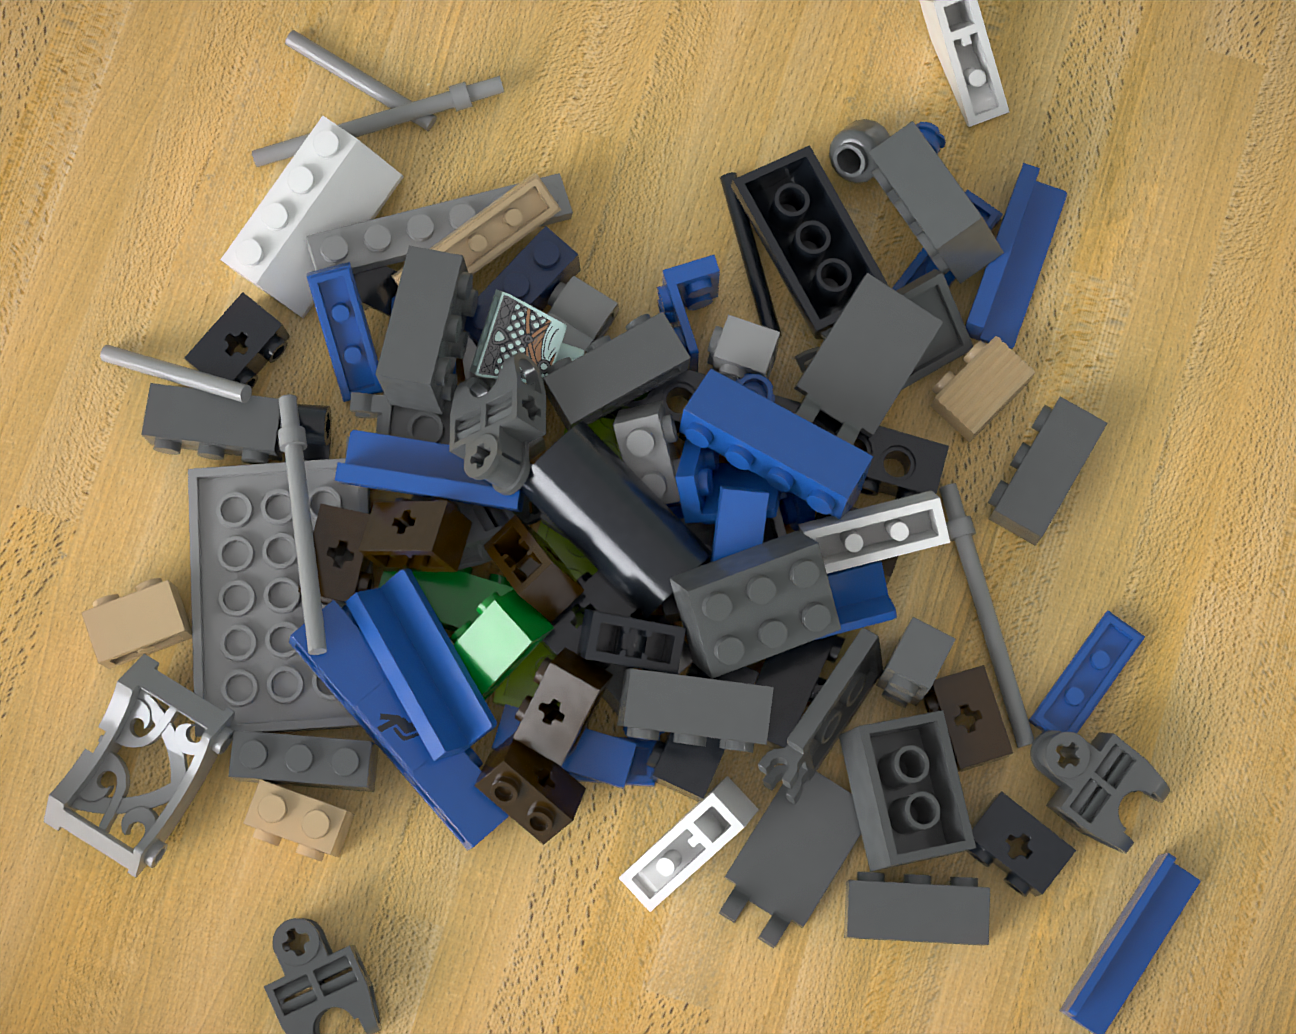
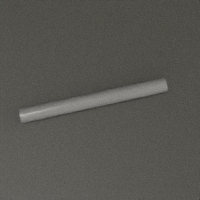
M292 30L287 36L285 45L390 109L412 102L297 31ZM432 114L412 120V122L430 131L437 120V116Z
M105 345L100 353L103 362L239 402H248L252 395V389L249 385L111 345Z

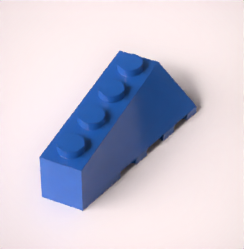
M711 368L683 409L679 432L684 434L694 445L712 449L726 457L727 461L736 468L748 469L765 478L773 488L781 492H790L807 501L808 505L821 514H830L838 519H841L858 500L874 457Z

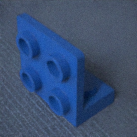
M715 255L662 270L663 285L657 287L660 313L663 311L669 323H672L675 333L691 357L688 370L698 372L699 351L684 307H687L688 310H698L710 305L713 302L712 299L718 297L720 270Z
M686 438L675 476L685 523H716L720 486L767 490L769 498L766 518L776 517L781 491L773 488L765 478L748 469L742 470L730 463H719V453L708 447H698Z

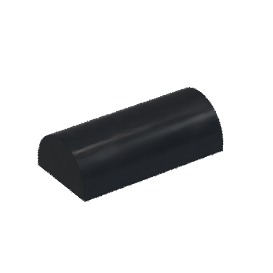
M810 145L732 180L731 187L815 339H823L821 333L833 327L867 273L889 286Z
M584 421L578 423L565 433L531 466L528 478L520 488L521 492L646 619L673 594L670 577L700 567L712 555V551Z

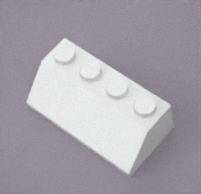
M322 116L220 260L304 319L314 305L306 277L308 272L315 271L306 243L307 236L373 220L404 176L360 140Z

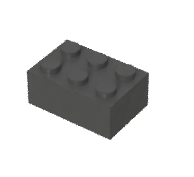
M913 121L868 152L878 166L871 173L943 275L951 271L961 284L1004 254L981 214Z
M410 245L408 247L376 370V376L390 405L443 415L446 400L452 401L454 398V392L457 387V374H453L456 359H463L468 342V333L464 332L467 316H474L478 303V290L473 288V274L468 273L463 255Z
M798 530L669 578L682 625L686 628L685 635L693 663L712 679L841 630L819 543Z
M626 669L623 674L617 725L628 727L627 736L659 740L660 731L674 733L673 742L706 747L707 737L720 739L719 748L753 753L754 743L767 745L774 687L639 669Z
M943 710L861 725L839 735L870 872L953 855L976 848Z

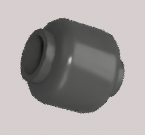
M869 119L856 120L835 135L829 148L831 166L846 181L853 183L867 182L874 177L871 171L878 167L868 152L891 136L885 127L876 121Z

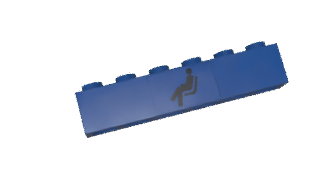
M332 600L322 609L327 652L320 655H310L308 653L305 623L290 635L289 643L467 851L472 849L509 817L507 813L474 786L481 773L479 769L483 765L481 759L471 747L460 754L436 761L432 759L366 638L360 631L348 606L345 604L341 608L335 600Z

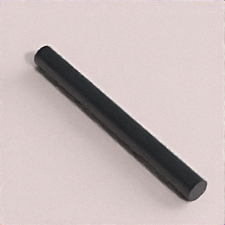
M727 173L722 175L720 180L761 326L780 332V338L782 334L751 223L731 187L732 180L737 178V173Z

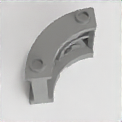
M143 654L117 681L110 704L98 726L106 731L105 734L101 735L98 739L100 743L93 753L84 749L70 771L49 794L43 821L57 831L64 828L129 869L128 873L135 878L138 877L147 865L153 868L162 859L168 847L165 841L195 798L218 754H223L232 742L234 731L230 727L235 715V711L227 707L222 711L159 672V662L146 654ZM156 698L170 706L169 709L165 711ZM179 713L205 728V732L199 742H194L190 737V730L196 724L184 723L177 728L175 727L173 722ZM138 718L144 722V728H150L153 722L156 725L143 737H139L134 731V724ZM162 737L170 760L171 783L150 793L126 797L130 787V773L126 763L117 753L122 746L131 748L145 747L157 742ZM186 754L194 755V758L189 768L187 764ZM108 771L113 772L117 777V786L113 797L108 796L112 793L114 785L105 788L101 784L102 776ZM168 803L160 816L152 809ZM76 811L101 813L104 816L98 827L77 814ZM126 813L121 822V829L124 835H130L133 825L137 822L142 823L145 827L143 838L134 848L109 834L118 814Z

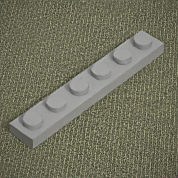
M560 173L540 178L561 208V211L539 227L571 219L573 211ZM518 184L308 235L306 243L315 271L350 262L355 274L403 262L406 259L409 245L430 249Z

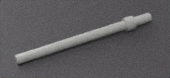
M500 76L470 85L462 82L449 86L450 91L338 124V126L356 138L448 109L455 108L457 112L473 107L472 102L504 93V88ZM309 134L253 150L252 156L256 167L293 157Z
M288 394L279 397L282 428L278 430L279 447L282 452H285L308 653L310 655H320L327 652L303 454V450L307 448L305 428L300 426L297 397Z
M948 484L940 487L939 490L949 520L946 522L950 541H955L1017 747L1031 745L1034 741L1033 733L972 537L976 534L971 516H966L957 484Z

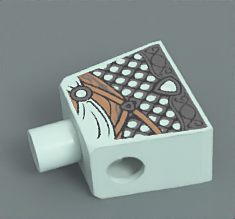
M496 289L470 371L481 377L497 379L505 359L516 353H523L535 362L542 377L548 375L546 371L551 365L567 357L574 361L584 355V350L562 343L566 332V324L516 297ZM520 368L521 379L526 383L525 374Z

